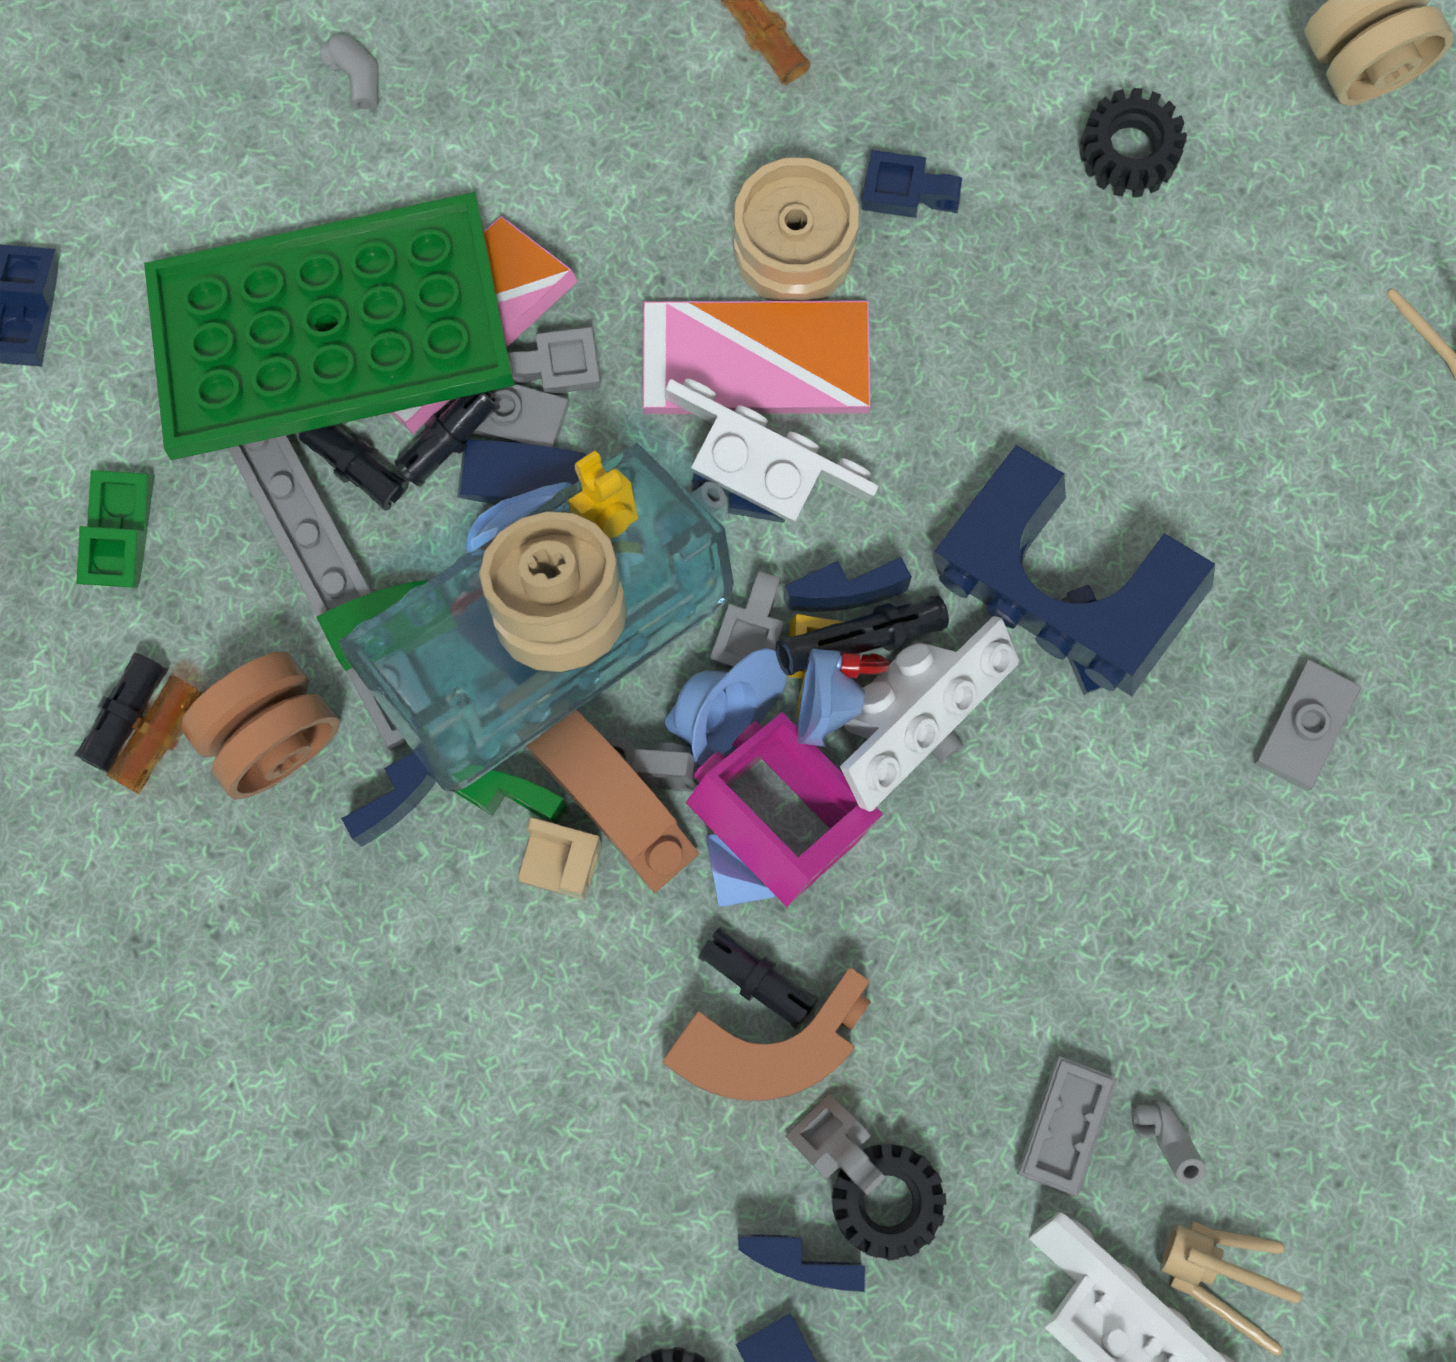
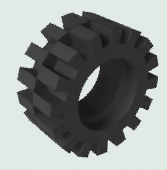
M1133 88L1128 99H1126L1124 89L1114 91L1111 102L1106 96L1100 100L1096 110L1093 109L1088 118L1080 143L1082 145L1080 158L1081 162L1087 161L1085 172L1088 177L1091 178L1096 174L1099 177L1098 187L1105 190L1108 184L1116 187L1113 195L1123 197L1126 189L1132 190V198L1142 197L1147 188L1151 194L1159 190L1162 182L1167 183L1172 177L1184 152L1183 148L1186 143L1187 132H1181L1185 124L1182 115L1172 119L1176 106L1169 100L1163 107H1160L1158 102L1161 94L1152 91L1149 100L1142 99L1143 88ZM1124 128L1141 130L1151 140L1153 151L1144 159L1127 158L1114 149L1112 136Z
M878 1144L862 1150L869 1158L868 1160L884 1176L897 1177L908 1186L912 1195V1208L907 1218L897 1225L882 1226L875 1223L865 1210V1193L841 1168L832 1190V1210L840 1231L855 1248L874 1258L899 1260L901 1257H911L919 1253L923 1246L926 1244L930 1245L936 1238L934 1234L939 1226L942 1227L945 1218L943 1216L944 1205H947L946 1193H943L941 1186L943 1181L939 1173L935 1172L927 1158L906 1146Z

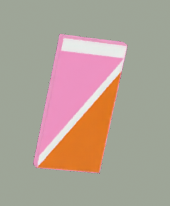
M500 216L484 231L508 347L578 281L572 269L504 217ZM449 400L389 414L414 434Z
M643 302V414H692L665 399V389L670 379L682 385L686 379H691L705 385L717 394L715 402L732 411H735L737 405H741L759 414L870 413L869 302Z

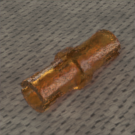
M721 0L723 6L727 7L745 31V42L753 52L757 49L783 85H788L808 72L811 62L807 57L805 58L785 31L786 22L778 12H771L763 0Z
M173 675L169 676L160 695L144 718L138 717L131 728L135 732L119 758H117L106 776L139 795L167 750L173 752L179 741L175 738L180 732L182 718L191 705L203 694Z

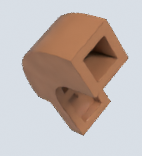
M559 694L513 732L547 774L582 808L654 893L660 890L700 854L676 825L677 821L638 774L610 743Z
M850 967L813 1021L798 1035L774 1044H755L736 1038L698 1011L662 1063L694 1086L727 1099L767 1101L799 1093L831 1074L854 1050L855 1046L835 1032L840 1025L851 1031L867 1009L871 1000L862 993L870 981Z

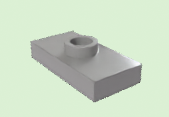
M516 384L515 386L490 391L492 395L489 398H496L501 407L494 411L472 434L495 441L556 447L569 407L567 398ZM456 399L449 400L446 410Z
M1308 659L1303 664L1254 764L1305 791L1311 790L1362 686Z
M1056 1057L1017 1174L1079 1197L1118 1078L1063 1057Z

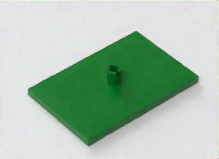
M475 192L144 263L163 444L170 460L515 386Z

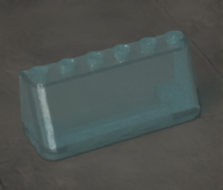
M638 443L602 463L606 473L617 468L631 482L638 520L630 524L621 535L609 538L617 561L620 581L627 605L624 630L610 651L589 665L564 672L535 670L514 660L500 643L479 575L484 552L495 537L473 552L462 555L452 566L425 584L414 587L401 600L374 618L361 622L350 634L338 641L350 665L426 770L443 790L449 792L458 791L481 778L575 710L585 705L713 615L725 604L731 595L734 581L725 528ZM580 481L571 487L560 490L550 501L526 517L543 512L571 513L568 500L582 491Z

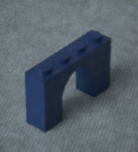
M1016 445L935 549L934 555L937 570L940 573L939 580L954 594L962 598H967L970 594L988 605L986 608L990 615L1002 618L1005 626L1014 629L1019 625L1035 635L1037 644L1055 658L1063 660L1068 656L1086 667L1085 673L1102 688L1109 691H1115L1116 688H1119L1132 697L1212 589L1215 563L1164 533L1129 581L1109 597L1091 603H1067L1044 594L1029 580L1022 566L1028 548L1066 499L1065 473Z

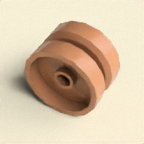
M273 652L255 658L233 670L206 690L191 705L182 718L180 730L198 754L204 758L215 757L211 772L228 796L234 800L249 798L275 786L319 754L338 732L340 720L320 694H306L310 680L288 652Z

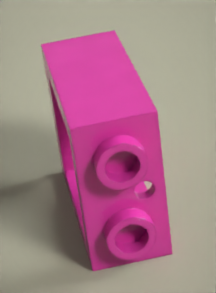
M781 712L764 727L758 721L748 726L733 742L732 747L735 750L727 757L718 751L705 761L693 776L699 784L686 801V804L768 889L788 907L849 852L874 826L883 813L877 807L873 811L860 808L844 774L815 745L797 743V726ZM761 759L830 828L829 831L799 857L729 787Z

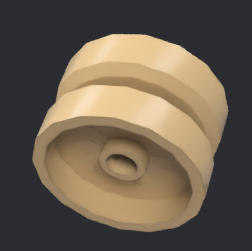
M1328 0L1310 18L1304 29V34L1317 61L1330 65L1326 72L1327 79L1340 104L1353 106L1403 87L1430 69L1446 54L1454 42V35L1441 9L1427 6L1430 0Z
M789 157L761 166L744 182L735 200L734 260L742 279L759 296L771 301H818L828 297L845 282L854 262L859 228V204L850 183L829 165L811 158Z
M543 512L519 519L500 531L484 552L479 573L489 611L492 614L499 641L514 660L535 670L564 672L589 665L610 651L623 632L627 605L620 581L617 561L611 540L596 523L574 513Z

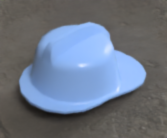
M763 648L753 651L739 661L729 672L701 671L694 674L684 684L675 706L665 718V725L672 734L681 738L692 747L694 761L699 767L718 751L725 757L735 750L732 744L736 738L753 722L758 721L760 723L781 697L787 677L780 668L776 657V650Z

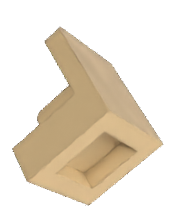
M530 817L526 828L530 838L518 874L519 881L523 884L586 901L602 847L600 837Z

